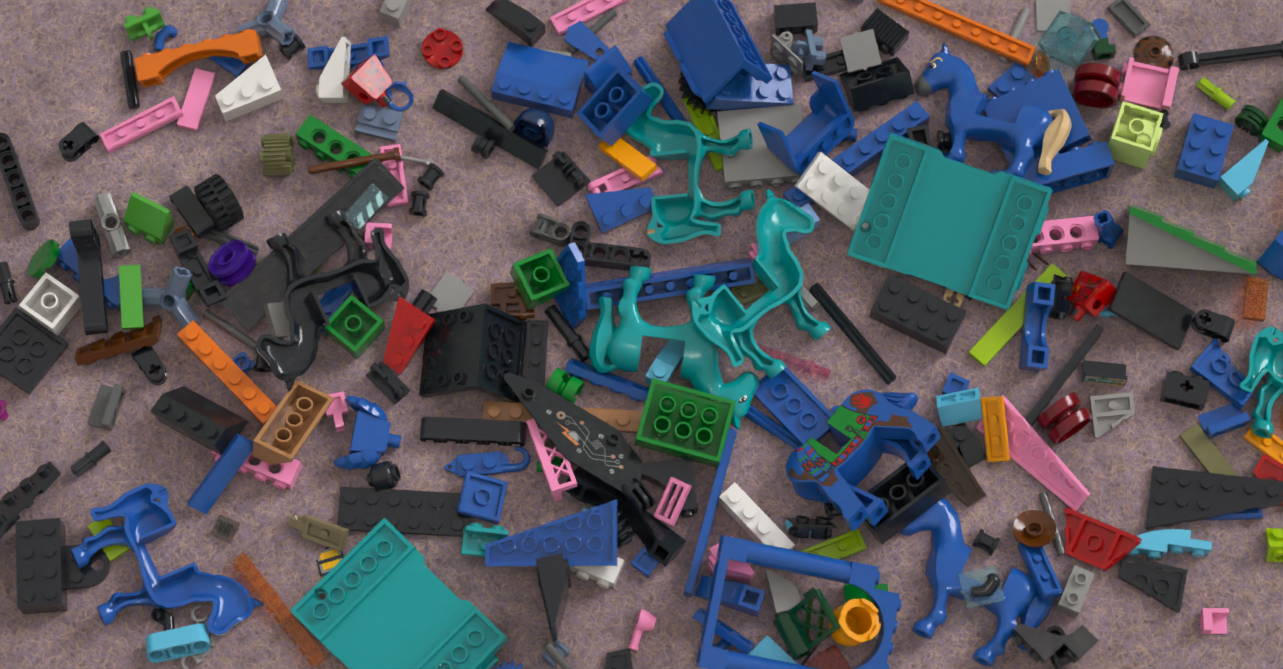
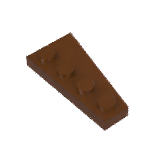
M160 315L153 317L154 322L144 325V329H133L127 333L119 331L114 333L107 341L102 338L77 348L75 355L77 365H90L96 362V360L103 358L111 359L123 352L131 353L140 347L154 346L160 339L162 328Z

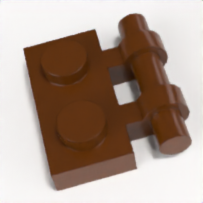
M514 282L490 284L492 306H500L501 311L523 321L527 320L526 318H535V310H526V305ZM519 305V310L507 311V306Z

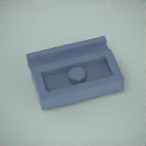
M362 104L355 133L396 142L403 112Z

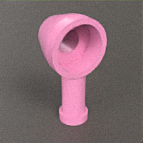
M640 609L637 614L639 619L637 624L635 623L632 639L630 645H628L629 649L636 651L639 650L638 646L643 631H653L656 623V617L644 609Z

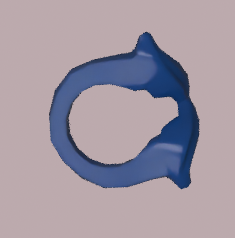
M395 81L385 90L391 99L392 88L406 93L409 97V102L404 107H396L391 101L388 106L392 110L405 111L412 106L414 96L406 86L407 81Z

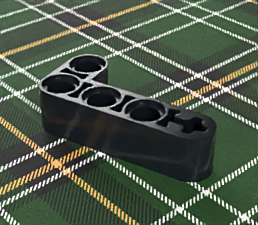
M577 221L573 224L569 244L575 242L578 249L584 252L582 256L585 266L629 271L631 266L650 268L651 254L648 250L590 242L589 224L584 221ZM579 230H583L586 232V234L584 236H578L576 235V232ZM596 253H603L605 255L601 259L594 257ZM618 255H623L624 257H626V259L623 261H617L615 257ZM640 258H644L643 263H639Z

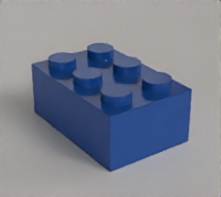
M617 67L576 114L600 139L613 146L654 99L631 75Z
M1193 113L1174 177L1214 189L1219 180L1234 125Z

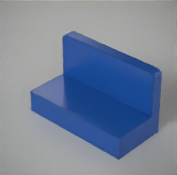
M1233 403L1198 416L1204 433L1209 439L1246 426L1251 420L1247 412L1242 414L1241 409Z

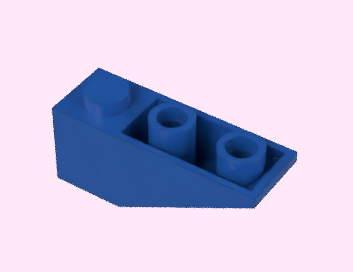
M702 575L695 594L696 597L708 600L712 577ZM724 580L720 605L758 617L765 591L746 584Z

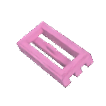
M671 477L653 517L674 526L692 486ZM677 484V487L675 489L673 496L671 497L664 516H662V511L667 503L674 485ZM682 487H684V489H683V491H682V493H681V495H680V497H679V500H678V502H677V504H676V506H675V509H674V511H673V513H672L670 519H668L669 516H670V514H671V512H672V509H673V507H674V505H675V503H676V501H677V498H678V496H679V494H680V492H681V489H682Z

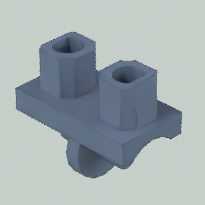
M806 29L805 40H797L792 44L791 51L800 59H804L806 70L812 71L814 65H824L826 52L821 51L823 48V38L813 37L812 30Z

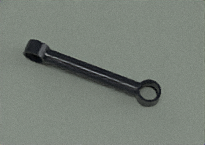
M1283 40L1279 44L1199 54L1197 51H1188L1178 55L1177 58L1180 70L1184 71L1188 70L1187 64H1189L1191 70L1202 65L1274 56L1283 57Z

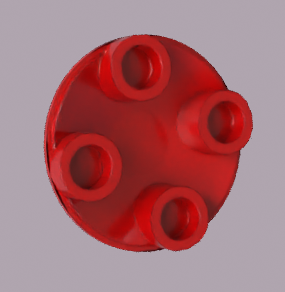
M437 28L424 39L422 55L430 66L437 69H448L460 61L463 55V43L452 31Z

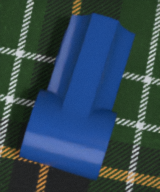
M1103 210L1102 212H1097L1093 217L1099 232L1098 243L1102 242L1108 246V249H1112L1123 233V228L1114 222L1109 211Z

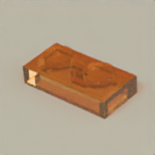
M1247 277L1242 319L1259 322L1265 321L1269 279Z

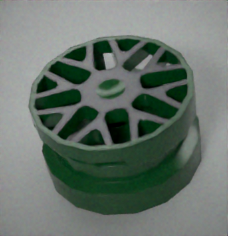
M1244 105L1241 113L1236 116L1235 123L1240 129L1243 126L1242 130H1245L1246 133L1250 131V135L1258 136L1262 132V127L1267 125L1269 119L1259 108L1252 105Z

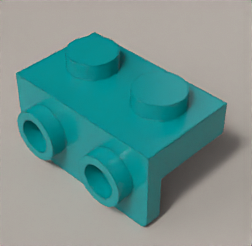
M469 523V526H465L463 529L461 555L485 558V544L507 537L509 531L504 530L502 526L483 528L482 524Z

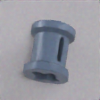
M559 640L554 642V647L563 657L570 654L567 647ZM548 652L541 655L542 659L553 669L558 667L556 661Z

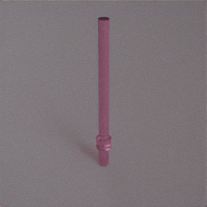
M757 343L759 348L772 358L781 359L783 362L802 368L804 372L810 374L813 372L827 378L830 376V369L816 365L814 361L809 359L805 361Z

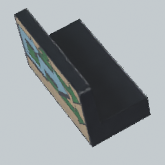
M1083 360L1081 382L1125 386L1128 379L1125 364Z

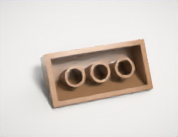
M295 380L292 389L286 393L254 439L252 456L270 465L292 462L334 401V397Z

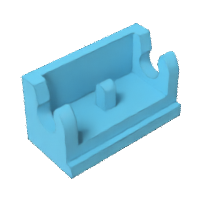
M979 387L936 396L942 427L983 419Z

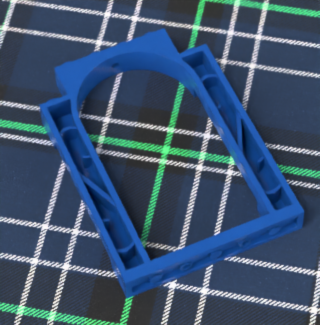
M725 535L720 536L695 667L705 669H819L712 647L728 560L845 583L861 590L878 609L877 614L881 626L876 645L871 654L862 663L851 669H889L887 660L888 655H891L893 651L892 634L896 633L898 622L895 620L896 612L900 611L902 600L899 599V593L874 589L880 580V572H878L877 566L776 547Z

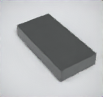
M1116 0L1107 7V10L1134 38L1151 25L1128 0Z

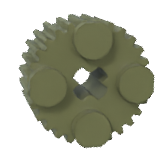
M287 133L261 135V146L264 147V151H260L259 155L260 163H264L263 176H289V174H292V171H295L292 135Z

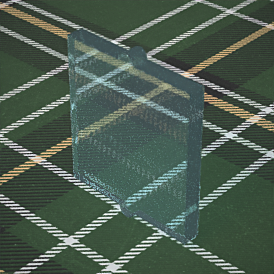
M996 566L958 574L961 585L960 593L964 596L967 609L1005 601L1001 587L1002 581H1000V586L992 596L971 597V586H983L989 574L995 573L998 575Z

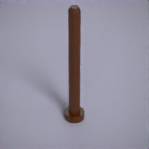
M399 147L393 148L394 151L309 166L308 173L316 174L366 165L375 157L380 162L394 159L396 162H401Z

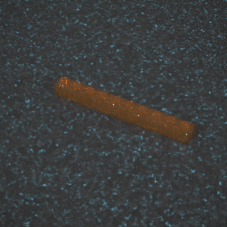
M242 552L234 558L235 564L233 566L237 571L241 570L243 579L251 583L250 588L254 592L257 591L259 593L257 597L261 602H266V608L270 613L273 612L276 615L274 618L278 624H283L284 627L282 629L285 633H290L292 642L295 645L298 643L300 646L299 651L303 656L305 654L308 656L307 661L310 665L317 667L327 660L326 656L248 556Z

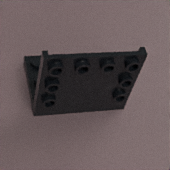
M485 303L428 314L436 321L425 337L419 396L433 397L476 389L505 402H520L503 377L506 373L522 377L526 321Z

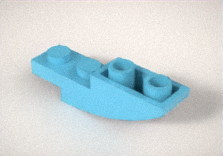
M1156 530L1137 535V537L1142 539V542L1127 555L1139 556V554H1146L1150 559H1160L1165 556L1167 549H1170V553L1183 554L1184 551L1191 552L1194 557H1205L1212 549V542L1190 539L1191 530Z

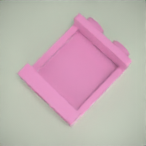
M1130 57L1127 63H1123L1121 75L1125 76L1117 89L1120 95L1119 101L1169 111L1179 68L1171 66L1170 69L1135 62L1134 58Z

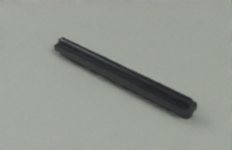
M819 283L812 285L810 293L885 383L889 385L894 382L896 375Z

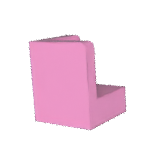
M367 222L364 242L367 245V249H374L370 232L376 228L384 230L385 243L391 249L392 224Z
M1203 608L1199 612L1201 634L1227 633L1226 616L1229 614V608Z

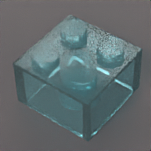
M1060 10L1039 40L1038 45L1049 58L1076 68L1084 62L1101 35L1092 22Z

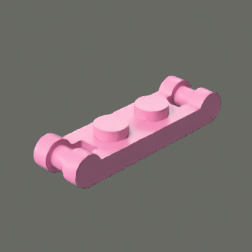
M650 155L647 156L648 159H650L652 162L656 164V159L652 158ZM657 166V170L642 182L626 169L621 168L589 183L586 187L590 193H601L599 188L602 186L606 188L604 192L632 189L663 175L661 167Z

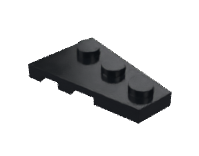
M1130 556L1122 558L1118 575L1119 579L1173 611L1180 612L1188 570Z

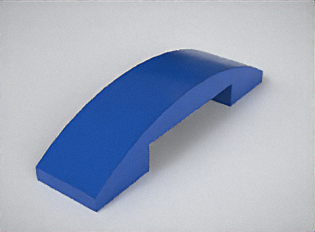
M389 37L367 39L368 42L351 45L350 67L361 64L373 54L377 56L379 61L390 57ZM328 46L308 48V68L324 70L335 48H329Z

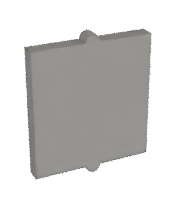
M1036 0L1037 31H1052V33H1056V31L1071 32L1070 0Z
M873 29L859 33L855 31L852 35L840 37L848 73L862 69L866 71L867 68L882 65Z
M446 272L430 293L438 299L433 307L437 309V312L463 308L475 290L463 283L462 279H457Z

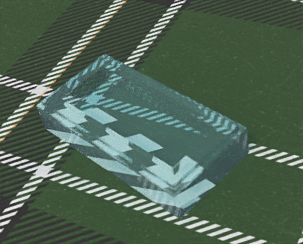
M372 183L345 213V216L356 227L361 229L388 197Z

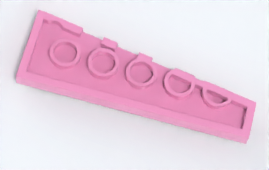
M1004 396L1010 457L1070 508L1077 511L1090 495L1089 491ZM982 419L976 428L984 434Z

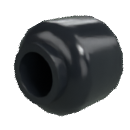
M390 461L372 465L370 474H367L368 484L370 487L373 486L378 492L395 488L398 485V481L401 480L398 466L396 464L393 465Z

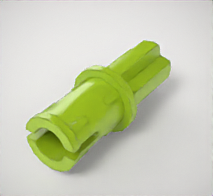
M1205 77L1201 78L1196 85L1197 88L1211 98V101H1216L1226 111H1229L1236 102V100H1233L1224 93L1221 87H1216Z

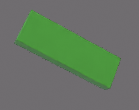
M119 266L122 330L144 329L141 266Z

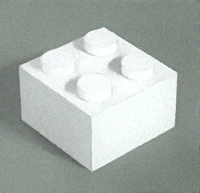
M45 273L19 306L23 313L58 336L82 307V301L78 294L48 273Z

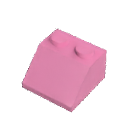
M719 544L709 549V562H707V565L712 573L714 572ZM728 560L725 579L747 585L753 583L755 572L750 564Z

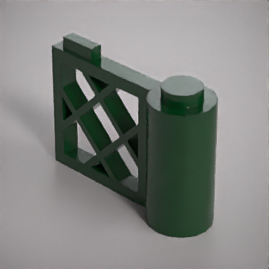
M811 588L804 594V600L788 612L777 613L775 615L776 619L773 620L776 629L794 660L803 658L811 653L813 648L841 628L820 589L815 590V588ZM815 598L820 603L819 611L812 609L813 599ZM799 610L806 611L805 622L800 620L796 612ZM811 613L819 615L817 626L810 624ZM824 617L828 618L832 625V628L829 630L823 628ZM810 628L817 630L814 641L809 636Z

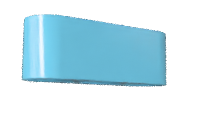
M193 624L150 634L145 639L147 659L153 663L196 655L210 649L209 631L205 624Z

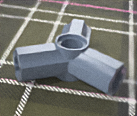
M269 0L265 11H262L256 20L237 26L238 33L246 29L256 30L260 37L265 35L275 39L281 45H289L294 41L295 32L281 21L288 0Z
M176 266L172 270L166 288H144L142 290L144 307L163 308L171 311L182 328H185L192 320L194 322L199 320V317L186 301V290L192 276L190 271L184 267Z

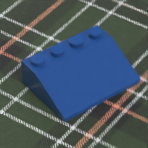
M508 42L491 90L492 99L527 108L541 109L548 113L573 119L584 82V71L588 68L589 61Z

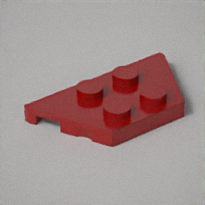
M1067 507L1065 508V554L1106 572L1142 542L1140 537Z

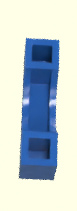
M70 238L60 248L56 264L65 272L70 270L73 273L72 277L80 284L77 250ZM119 275L113 278L104 279L106 306L110 310L117 309L121 312Z
M1033 282L1027 285L1019 369L1040 372L1048 368L1049 347L1046 343V324L1050 310L1054 305L1055 284Z

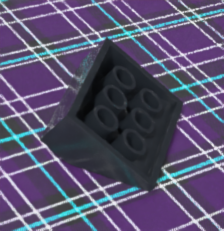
M562 553L536 559L538 583L553 642L558 640L568 598V588H571L568 559L563 560Z

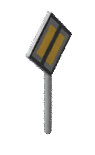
M330 547L324 549L316 560L320 577L327 575L344 558L343 551Z

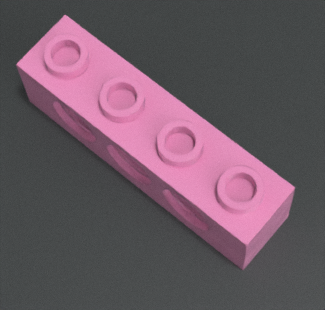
M1094 216L1044 221L1040 234H1036L1035 237L1038 242H1033L1029 256L1032 253L1039 252L1041 255H1045L1058 250L1070 252L1075 248H1081V250L1092 249L1099 240L1098 231L1093 219ZM1070 232L1076 233L1079 238H1073ZM1049 235L1057 236L1058 240L1051 239Z
M211 450V455L215 458L214 461L216 462L221 455ZM251 452L237 471L242 474H246V472L252 473L255 479L266 482V479L274 482L273 485L281 490L286 488L292 490L302 469L301 461L293 459L292 462L274 465L261 460L260 464L253 466L250 463L256 457L252 456ZM280 466L281 470L278 473L273 474L270 472L272 467Z

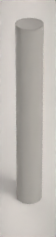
M1025 7L1022 9L1010 35L1011 37L1019 38L1031 12L1030 9ZM1001 56L999 61L1007 63L1008 59Z

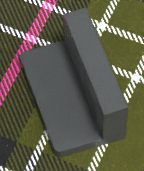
M114 384V387L100 386L88 420L89 425L110 431L113 430L126 392L122 385Z

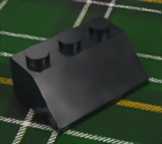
M898 57L882 61V65L867 68L866 71L862 69L851 73L839 74L850 106L854 111H865L869 107L885 105L889 101L905 99L908 95L914 94L910 71Z

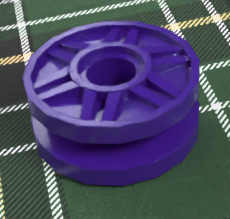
M232 240L223 244L214 252L208 263V269L222 285L227 287L234 286L242 282L252 272L256 264V256L243 241Z

